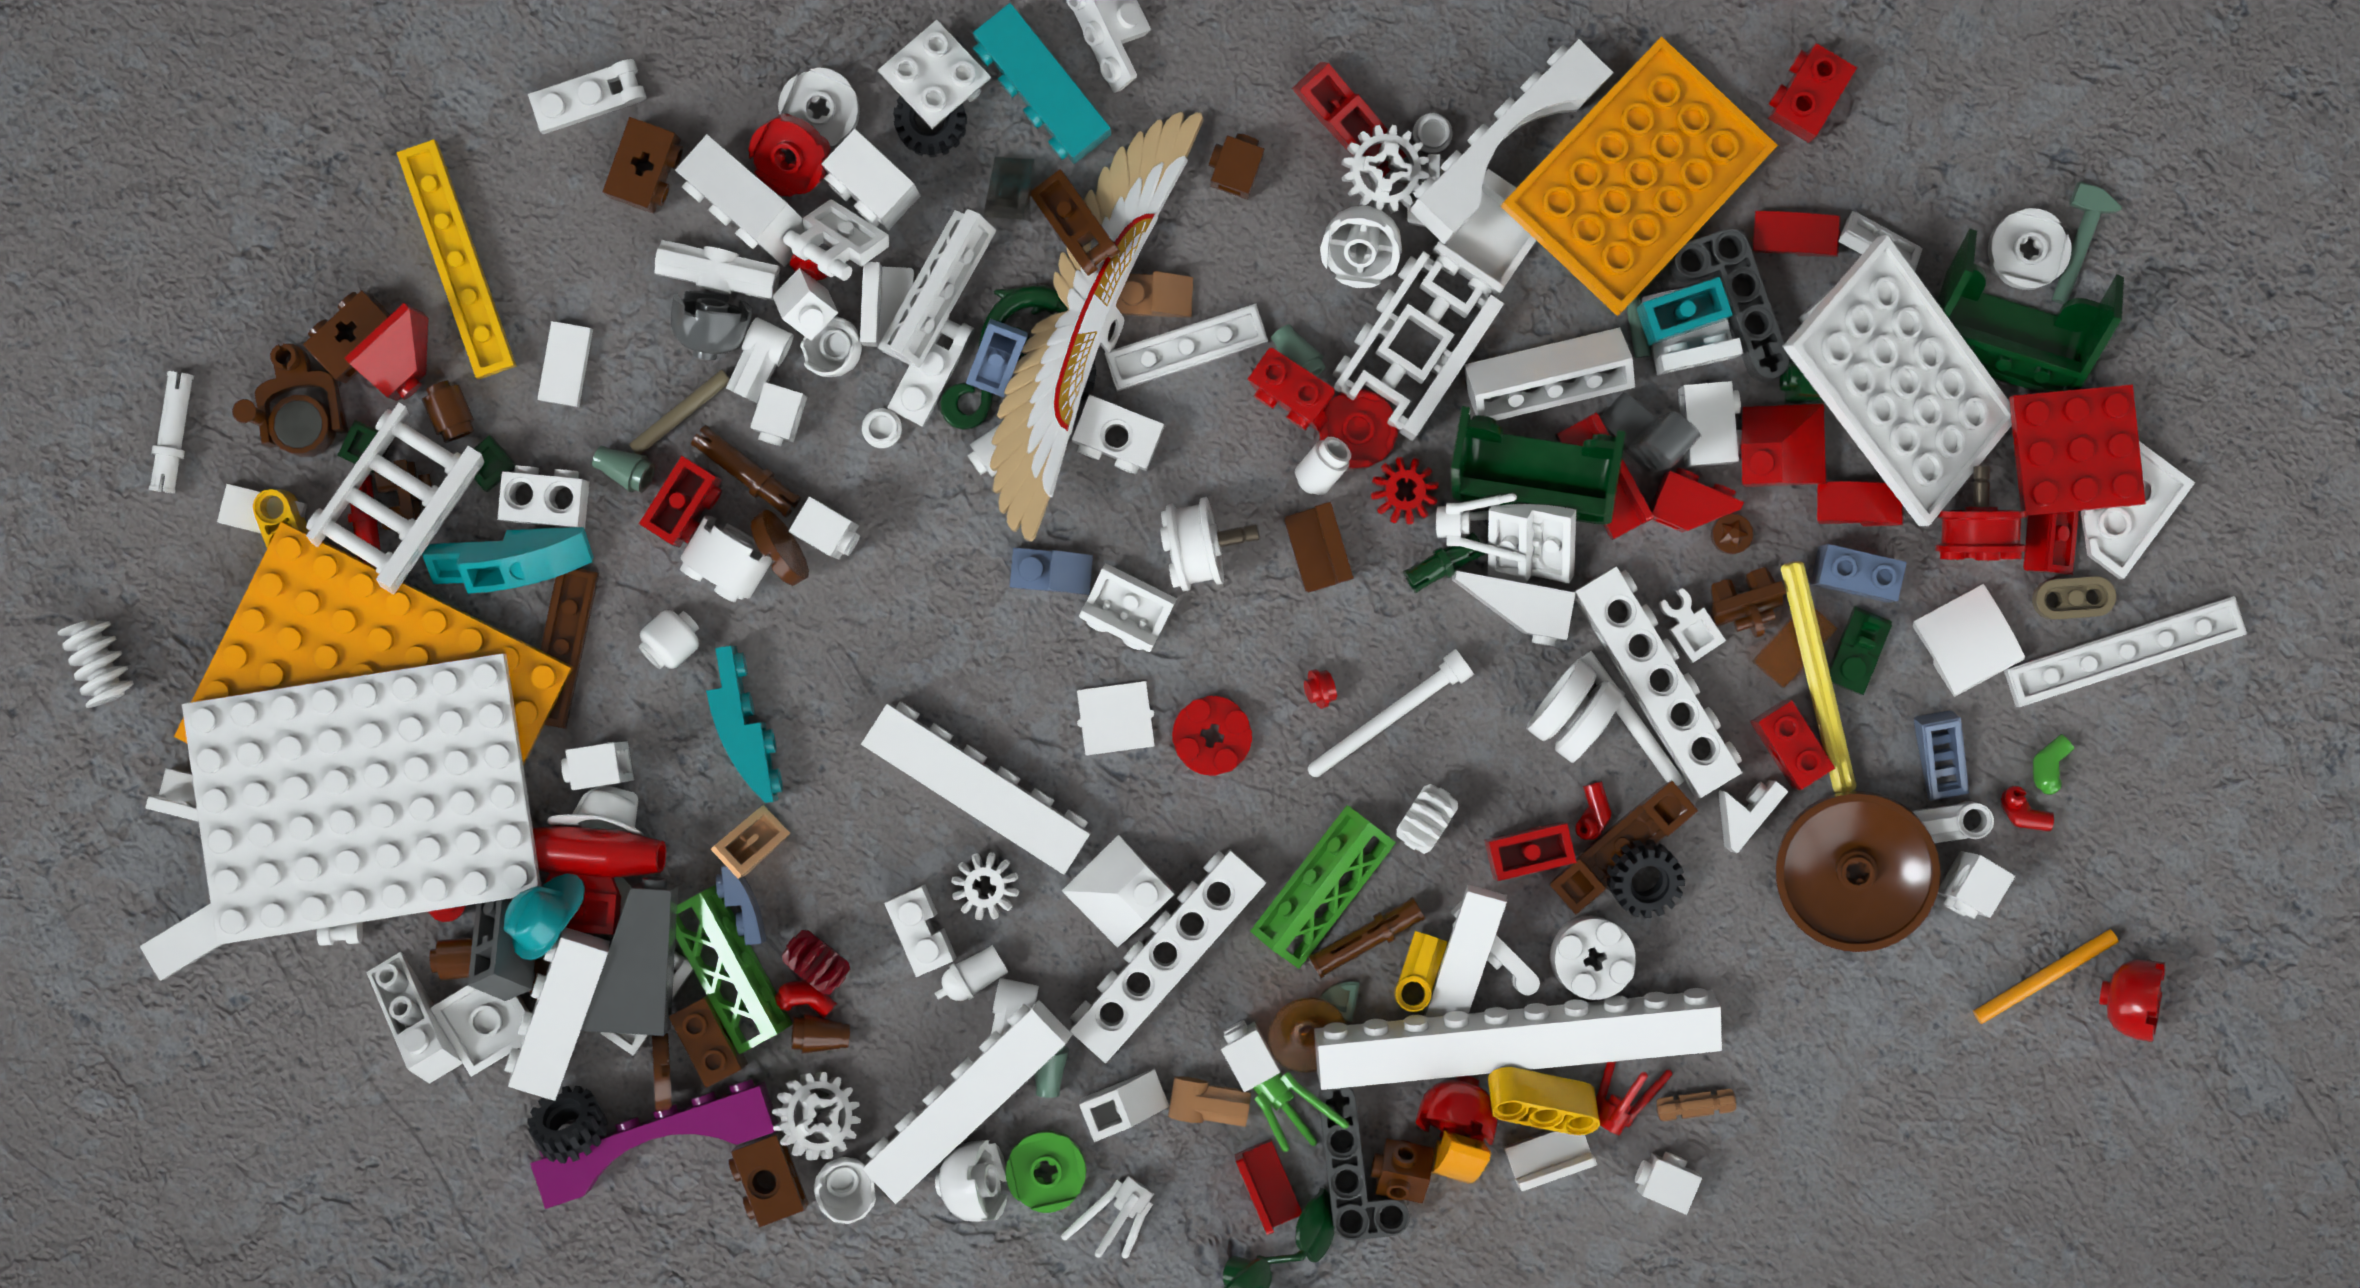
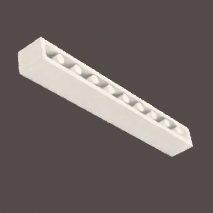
M1702 988L1687 989L1684 993L1677 994L1650 992L1644 997L1626 998L1623 996H1611L1604 1001L1594 1002L1575 999L1569 1000L1563 1005L1547 1006L1534 1003L1521 1009L1507 1010L1501 1007H1493L1480 1013L1467 1014L1462 1011H1452L1438 1017L1427 1018L1423 1015H1411L1404 1020L1397 1021L1371 1019L1364 1024L1346 1025L1344 1023H1330L1324 1026V1028H1314L1317 1074L1321 1090L1489 1074L1502 1067L1531 1070L1722 1051L1721 1007L1713 991H1707Z

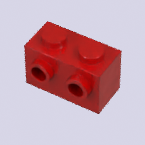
M1817 43L1808 52L1801 49L1789 68V71L1794 73L1787 87L1780 84L1768 105L1774 108L1768 119L1809 143L1818 135L1857 67Z
M681 456L640 520L639 525L673 546L681 547L683 542L688 544L700 525L697 520L704 509L711 510L720 498L723 490L718 487L723 480L690 459Z

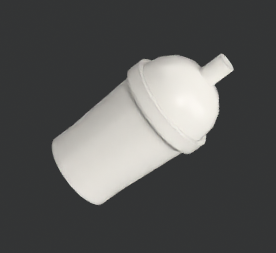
M991 945L957 964L949 965L950 968L942 976L941 983L943 988L935 992L938 1000L946 995L955 1001L971 1000L976 993L1007 974L1008 971L995 948Z

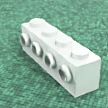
M1620 327L1464 364L1468 396L1475 415L1491 417L1496 421L1635 388L1633 357Z
M565 927L553 947L545 953L544 960L550 962L546 976L542 974L537 975L530 996L537 999L533 1013L524 1012L517 1033L524 1036L519 1050L511 1049L504 1071L511 1073L508 1087L550 1100H556L608 955L610 941Z

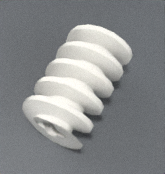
M87 620L65 627L57 633L59 636H71L62 644L65 651H77L68 659L69 665L83 666L74 673L75 680L89 681L80 688L81 695L94 696L86 703V708L96 707L116 700L125 695L124 692L134 685L133 681L119 680V676L126 672L128 667L114 666L113 664L122 655V652L108 651L107 649L110 644L117 640L116 636H102L101 632L111 625L110 621Z

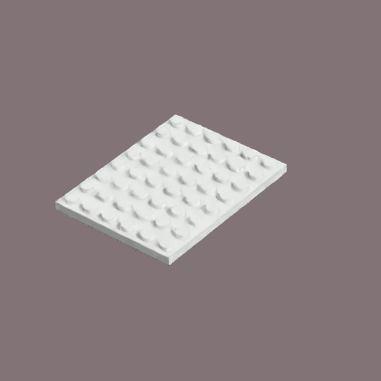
M496 654L182 704L217 945L510 899L522 891L541 886L507 654Z

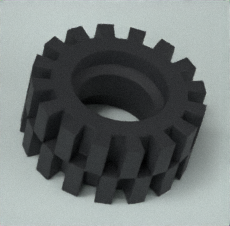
M901 95L899 96L897 108L894 107L893 115L895 121L893 122L900 139L909 150H914L920 156L927 154L929 157H937L936 154L950 153V148L953 146L956 148L960 144L959 140L961 136L964 137L967 124L963 103L946 117L945 124L940 131L927 134L916 127L915 116L917 112Z
M1646 839V845L1640 840L1633 841V849H1630L1627 844L1621 847L1624 854L1620 857L1615 853L1611 858L1615 866L1608 865L1607 872L1611 876L1606 878L1607 885L1611 889L1610 892L1625 911L1629 910L1633 916L1639 917L1641 913L1644 918H1652L1651 911H1655L1658 916L1665 914L1662 907L1667 904L1672 909L1676 905L1672 898L1675 896L1681 899L1683 892L1679 888V886H1685V879L1681 875L1684 873L1682 866L1664 845L1659 843L1657 846L1653 840ZM1645 866L1656 867L1659 870L1660 877L1653 888L1644 892L1633 889L1632 877L1639 869Z
M569 1086L562 1087V1093L557 1095L555 1101L550 1099L547 1101L542 1097L538 1101L541 1108L533 1107L530 1112L533 1118H528L527 1121L529 1134L542 1155L551 1162H555L557 1159L559 1163H566L569 1156L573 1162L580 1160L579 1153L583 1151L586 1156L592 1153L590 1146L593 1144L598 1147L602 1141L599 1136L606 1135L607 1129L605 1126L608 1125L607 1118L595 1096L587 1088L583 1090L581 1086H575L573 1092ZM577 1119L569 1127L558 1130L566 1122Z

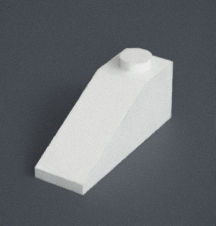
M1455 571L1452 581L1520 632L1533 635L1532 643L1555 647L1557 640H1567L1575 592Z

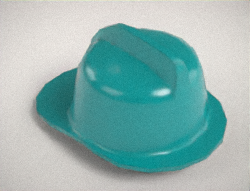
M563 874L556 876L543 886H536L520 892L508 905L504 919V930L513 937L512 944L515 953L522 959L534 960L547 953L577 912L585 893L584 883L577 875Z

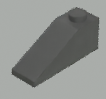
M513 898L476 904L468 986L504 1001L532 990L535 979V959H522L517 955L512 944L513 937L504 930L505 913Z

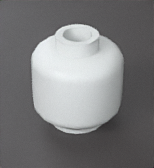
M664 610L640 631L642 643L639 645V649L658 669H661L663 666L669 669L677 668L698 649L699 641L695 632L699 627L684 611L677 615L671 610Z

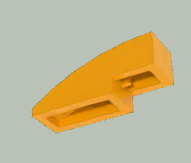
M1445 1130L1442 1141L1437 1140L1434 1148L1431 1173L1467 1184L1474 1183L1487 1166L1491 1152L1484 1141Z

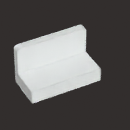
M867 262L863 265L860 343L863 346L878 347L914 283V270L912 268L882 267L879 262Z
M1549 1130L1503 1146L1516 1184L1521 1191L1598 1165L1595 1156L1590 1151L1585 1135H1571Z

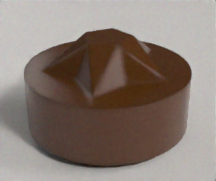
M1729 514L1719 518L1711 529L1713 545L1725 554L1743 552L1749 547L1753 539L1751 524L1746 518L1737 514Z

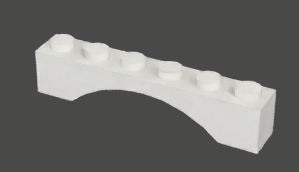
M1580 39L1569 49L1563 44L1547 60L1551 67L1543 75L1538 71L1534 72L1520 87L1525 93L1516 102L1509 97L1494 113L1498 120L1490 128L1483 123L1469 137L1467 141L1472 146L1463 155L1456 150L1441 165L1440 168L1444 173L1436 181L1429 177L1413 193L1418 200L1409 211L1443 244L1480 207L1482 184L1486 169L1497 146L1515 130L1536 119L1557 113L1577 112L1614 73Z

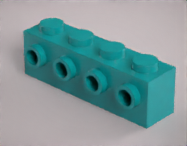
M1011 3L972 32L977 43L973 47L975 53L987 67L992 63L1002 74L998 78L999 83L1012 98L1017 94L1027 105L1022 111L1036 129L1043 125L1052 136L1047 142L1061 160L1068 156L1073 164H1076L1111 136L1110 126Z

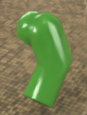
M2062 734L2037 753L2033 759L2034 783L2037 788L2047 795L2055 794L2060 790L2062 782L2060 780L2059 762L2074 750L2072 743Z

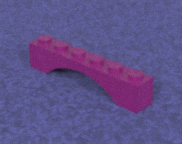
M752 1078L737 1082L729 1086L731 1093L716 1097L714 1091L704 1093L691 1099L692 1106L678 1110L677 1105L672 1104L670 1110L653 1111L655 1118L640 1123L638 1117L615 1124L617 1131L605 1136H599L602 1141L598 1147L592 1144L590 1146L592 1153L586 1156L583 1151L579 1153L580 1160L574 1162L570 1156L567 1158L566 1163H559L557 1159L555 1162H551L539 1150L541 1157L532 1161L530 1166L544 1208L548 1209L585 1196L593 1188L602 1172L617 1157L627 1150L652 1139L669 1135L697 1134L719 1138L738 1145L775 1132L773 1126L779 1122L777 1116L772 1114L774 1107L765 1081L754 1084Z

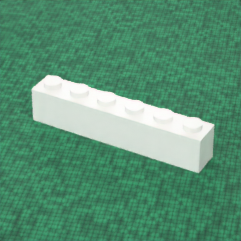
M900 701L896 707L891 703L886 704L861 745L1063 875L1066 873L1091 834L1090 831L1085 829L1088 821L1069 809L1065 815L1051 807L1055 800L1037 788H1034L1031 793L1017 785L1021 778L1006 768L1000 766L998 771L993 770L984 764L987 756L967 744L964 750L951 743L950 741L954 735L939 725L933 723L930 728L917 721L920 713Z
M1040 1000L1030 1009L1025 1004L1018 1008L1007 1019L1012 1025L1002 1035L995 1030L979 1046L983 1053L974 1062L968 1057L950 1073L955 1078L953 1082L945 1089L941 1084H938L922 1100L927 1106L918 1115L911 1110L894 1126L899 1131L898 1134L890 1141L883 1136L867 1152L871 1159L862 1170L895 1204L1065 1046L1071 1038L1072 1034Z

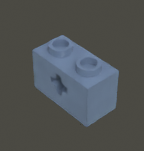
M1831 544L1818 546L1810 585L1887 603L1897 602L1907 562Z

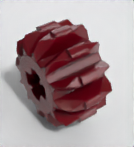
M801 930L796 937L793 936L782 954L783 962L790 969L823 994L831 995L837 987L841 986L846 979V975L851 970L849 962L809 930Z

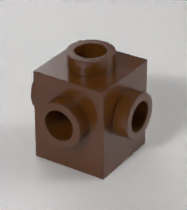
M1386 1138L1382 1154H1374L1370 1176L1377 1178L1375 1194L1387 1196L1394 1200H1407L1423 1204L1431 1179L1434 1148L1413 1144L1405 1140Z

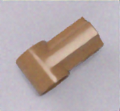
M1174 1077L1168 1112L1169 1118L1191 1123H1203L1206 1120L1246 1127L1251 1091L1244 1092L1242 1089L1209 1085L1210 1082L1192 1077Z

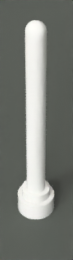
M1456 649L1443 657L1445 662L1439 665L1440 670L1311 762L1308 766L1309 774L1313 777L1321 776L1448 683L1454 685L1459 681L1462 684L1474 675L1473 671Z

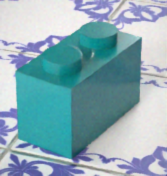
M1720 277L1643 302L1636 308L1649 346L1723 322L1733 315Z

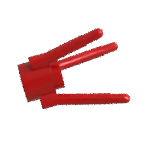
M1616 1061L1607 1062L1596 1096L1600 1126L1620 1136L1625 1126L1630 1128L1635 1117L1673 1075L1671 1070H1666L1632 1106L1631 1102L1646 1081L1648 1074L1641 1072L1623 1099L1615 1094H1611L1610 1098L1607 1099L1606 1096Z

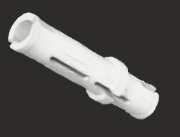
M167 371L168 377L157 446H152L151 454L155 455L149 490L161 492L165 476L163 491L175 494L179 459H184L185 451L181 450L194 376L181 373L178 389L180 374L174 371Z

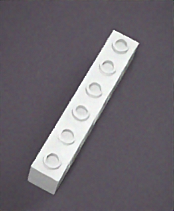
M1617 566L1610 568L1572 591L1575 592V601L1680 774L1685 779L1694 797L1702 798L1742 774L1737 765L1742 762V759L1730 741L1724 744L1717 732L1721 725L1713 711L1709 707L1703 709L1696 698L1700 690L1694 679L1688 672L1682 675L1675 663L1679 656L1674 646L1667 638L1662 641L1654 629L1658 625V621L1647 604L1642 607L1640 606L1633 594L1638 589L1632 577L1626 570L1620 573ZM1615 600L1623 602L1627 608V617L1621 623L1613 622L1608 615V607ZM1636 634L1642 635L1648 642V650L1640 658L1635 657L1629 650V641ZM1658 668L1664 670L1669 677L1668 686L1661 692L1654 690L1650 684V676ZM1678 703L1686 705L1690 713L1688 721L1682 726L1676 725L1671 719V710ZM1700 737L1705 738L1710 744V753L1703 760L1696 759L1692 754V744Z
M1231 849L1225 855L1219 850L1203 867L1208 874L1197 885L1192 880L1177 896V899L1181 902L1172 914L1165 910L1151 925L1150 929L1155 933L1145 945L1138 940L1123 957L1128 964L1117 975L1112 970L1097 986L1101 994L1092 1004L1085 1000L1071 1015L1070 1019L1075 1023L1072 1025L1070 1032L1105 1064L1267 883L1265 879ZM1215 882L1225 883L1230 888L1228 900L1221 904L1211 902L1207 897V890L1211 884ZM1196 912L1201 915L1204 920L1202 929L1193 934L1185 932L1180 925V920L1184 914ZM1169 942L1175 946L1177 956L1172 962L1161 963L1156 960L1153 951L1159 943ZM1135 972L1146 974L1150 980V987L1143 993L1131 991L1127 985V979L1131 974ZM1114 1002L1122 1007L1124 1015L1120 1021L1109 1023L1102 1018L1100 1009L1106 1003Z

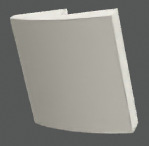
M1539 504L1491 506L1489 509L1488 545L1524 554L1527 556V561L1519 562L1488 554V576L1527 583L1532 575L1569 584L1574 576L1576 509Z
M1984 584L1913 621L1914 630L1933 657L1934 667L1954 697L2025 659V655L2014 633Z

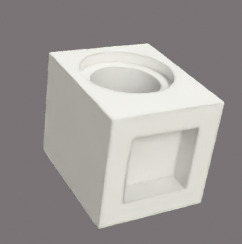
M764 382L750 427L760 432L758 440L777 446H782L783 440L794 443L807 396L800 392Z

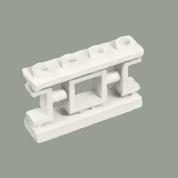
M1424 251L1418 260L1410 256L1398 277L1404 280L1396 293L1388 289L1376 308L1382 313L1374 326L1368 322L1364 325L1354 341L1360 346L1352 359L1345 355L1332 374L1338 379L1333 388L1339 393L1342 391L1351 400H1354L1363 385H1366L1395 404L1397 408L1387 423L1399 429V433L1411 441L1416 438L1504 305L1503 302L1492 295L1490 297L1485 296L1483 291L1477 289V287L1465 304L1432 282L1443 265L1438 261L1435 262L1430 259V255ZM1422 270L1427 273V276L1419 286L1421 290L1435 298L1427 312L1423 314L1407 304L1399 317L1393 314V311L1419 272ZM1475 305L1481 310L1453 352L1449 351L1446 347L1455 334L1438 324L1448 308L1466 318ZM1407 319L1441 340L1422 370L1389 349V346ZM1379 336L1383 339V342L1375 354L1392 365L1381 381L1363 370L1357 381L1353 383L1349 380L1350 376L1376 337ZM1430 371L1437 375L1410 417L1406 418L1402 413L1410 403V400L1394 389L1404 374L1422 384Z

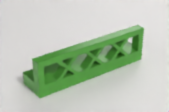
M1346 805L1250 932L1272 951L1300 969L1396 842L1350 806ZM1373 836L1377 837L1380 840L1370 854L1363 856L1364 847ZM1352 871V878L1345 886L1339 887V880L1344 873ZM1328 902L1327 910L1322 917L1314 919V912L1320 904ZM1303 934V941L1293 954L1286 950L1296 936Z
M716 885L678 904L675 937L737 1052L741 1054L793 1025L788 1013L776 1005L775 995L777 993L751 945H745V937L738 936L736 917L730 906L725 907L724 898H718ZM690 907L693 908L700 921L697 933L687 930L678 915ZM703 944L713 947L717 952L719 959L716 968L708 966L703 962L700 956ZM722 980L731 982L738 991L736 1003L724 1000L719 991ZM741 1015L753 1019L760 1032L759 1035L746 1041L739 1028Z

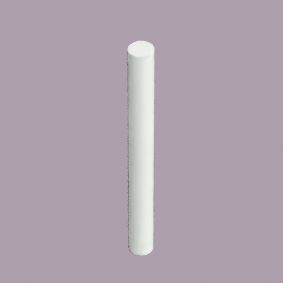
M1592 651L1580 658V660L1596 671L1594 681L1596 685L1610 681L1617 687ZM1624 696L1616 713L1665 781L1669 782L1672 780L1679 786L1685 779Z

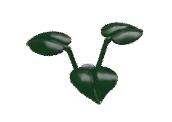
M1319 1187V1193L1308 1202L1302 1211L1296 1226V1244L1300 1249L1297 1253L1270 1257L1257 1255L1254 1260L1232 1256L1224 1267V1288H1269L1272 1281L1269 1264L1303 1261L1306 1256L1310 1262L1316 1263L1320 1261L1328 1251L1335 1232L1328 1192L1324 1188Z

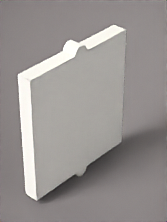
M1146 681L1077 690L1081 718L1077 721V725L1082 727L1085 756L1155 746L1151 722L1154 711L1150 710Z

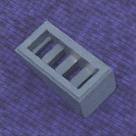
M1953 711L1914 717L1916 739L1928 799L1932 801L1969 794L1961 717ZM1947 729V732L1931 734L1932 731ZM1945 743L1950 745L1948 749L1933 751L1934 745ZM1950 759L1953 761L1952 765L1935 768V762ZM1949 775H1955L1956 781L1937 784V778Z

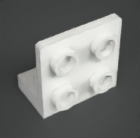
M1684 288L1644 296L1641 299V303ZM1728 319L1651 345L1657 376L1735 359L1743 354L1740 338L1732 339Z

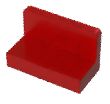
M1272 1139L1235 1154L1236 1164L1267 1235L1274 1233V1227L1301 1215V1207Z

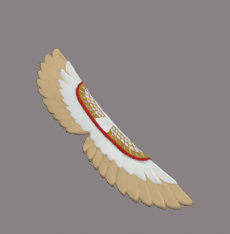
M1182 112L1176 113L1166 121L1164 126L1161 119L1157 120L1149 128L1145 137L1142 131L1136 134L1127 152L1123 146L1118 149L1113 157L1110 170L1104 166L1098 179L1096 195L1092 190H1089L1084 201L1116 244L1120 253L1112 259L1109 256L1096 265L1098 269L1088 276L1066 247L1068 256L1064 252L1060 254L1058 264L1060 274L1058 272L1054 273L1053 283L1059 298L1068 310L1051 315L1038 322L1032 328L1031 333L1034 336L1027 340L1022 349V353L1026 355L1017 362L1013 374L1016 376L1006 386L1004 393L1007 397L1001 403L997 414L999 419L1004 418V420L996 429L992 439V444L997 446L990 462V468L993 471H997L994 477L993 491L996 494L1000 493L999 510L1002 514L1007 512V524L1011 530L1016 532L1021 525L1023 536L1028 541L1035 539L1049 499L1053 497L1068 439L1073 429L1080 400L1098 347L1101 345L1106 353H1110L1111 350H1114L1122 331L1124 317L1116 307L1117 300L1143 245L1158 219L1161 209L1188 162V154L1203 123L1201 113L1196 112L1185 121ZM1094 238L1083 249L1087 253L1099 243ZM1115 320V330L1113 336L1108 341L1109 329Z

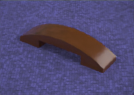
M1670 780L1609 828L1576 858L1577 863L1569 864L1549 885L1577 915L1606 890V878L1611 877L1607 872L1608 865L1615 866L1611 859L1615 853L1620 857L1624 854L1621 847L1627 844L1630 849H1633V841L1640 840L1646 845V839L1653 840L1657 844L1666 835L1667 837L1691 818L1698 812V809L1677 785Z

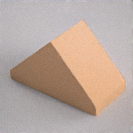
M763 804L715 844L711 850L739 879L753 870L790 835V832Z

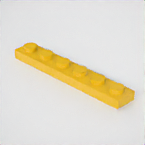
M433 139L396 152L475 377L480 380L516 367L517 365L438 142Z

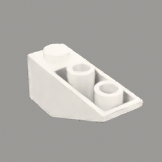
M402 952L397 953L366 972L405 1065L410 1072L430 1084L463 1064L430 1010L434 1006L432 1000Z

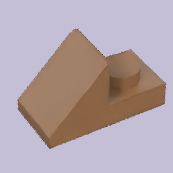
M1153 271V275L1129 274L1117 300L1116 307L1122 315L1191 318L1193 277Z

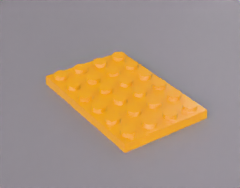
M1661 36L1510 194L1500 207L1618 316L1778 145Z

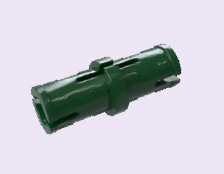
M1473 532L1470 533L1468 536L1464 537L1466 539L1480 542L1478 537ZM1448 546L1443 550L1439 547L1433 551L1432 556L1404 570L1403 573L1407 577L1406 580L1411 589L1417 593L1445 576L1447 578L1454 576L1455 570L1485 555V553L1461 546Z

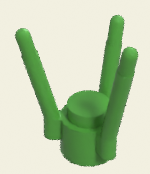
M1289 1071L1284 1075L1280 1072L1253 1087L1254 1091L1258 1094L1254 1100L1263 1110L1284 1152H1287L1290 1147L1271 1106L1275 1111L1282 1108L1310 1145L1316 1146L1318 1143L1310 1129L1289 1104L1295 1097L1290 1091L1291 1089L1342 1128L1347 1129L1349 1127L1348 1121L1299 1084Z

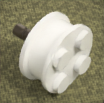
M1207 497L1200 498L1198 505L1176 509L1172 503L1166 505V511H1161L1163 527L1160 528L1164 551H1170L1172 563L1169 564L1172 585L1173 587L1181 586L1183 591L1190 590L1193 583L1214 580L1216 585L1223 584L1224 572L1221 547L1241 544L1245 541L1260 540L1257 524L1245 526L1244 528L1238 527L1218 531Z

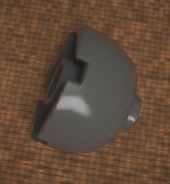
M685 291L684 299H681L678 293L673 295L671 327L677 340L684 347L693 350L694 357L704 360H716L717 354H727L740 347L750 327L752 306L740 300L739 307L728 304L726 302L729 301V296L718 293Z

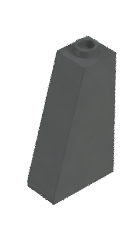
M644 877L642 883H637L630 888L583 1022V1031L664 1036L671 1029L669 1016L672 1015L678 885H667L666 878Z

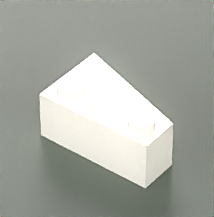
M706 134L675 169L686 180L682 188L699 203L706 198L713 204L708 211L725 226L732 221L739 227L735 234L749 247L754 249L757 245L761 246L785 267L791 260L793 252L791 247L784 244L783 238L789 230H794L800 235L804 233L803 218L788 203Z

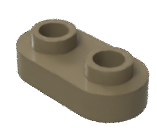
M2098 576L2047 580L2036 587L2032 596V604L2035 611L2041 617L2049 620L2103 616L2112 610L2116 602V591L2112 583ZM2091 589L2097 593V601L2093 605L2086 599V594ZM2051 592L2056 594L2058 598L2055 607H2050L2046 602L2047 595Z

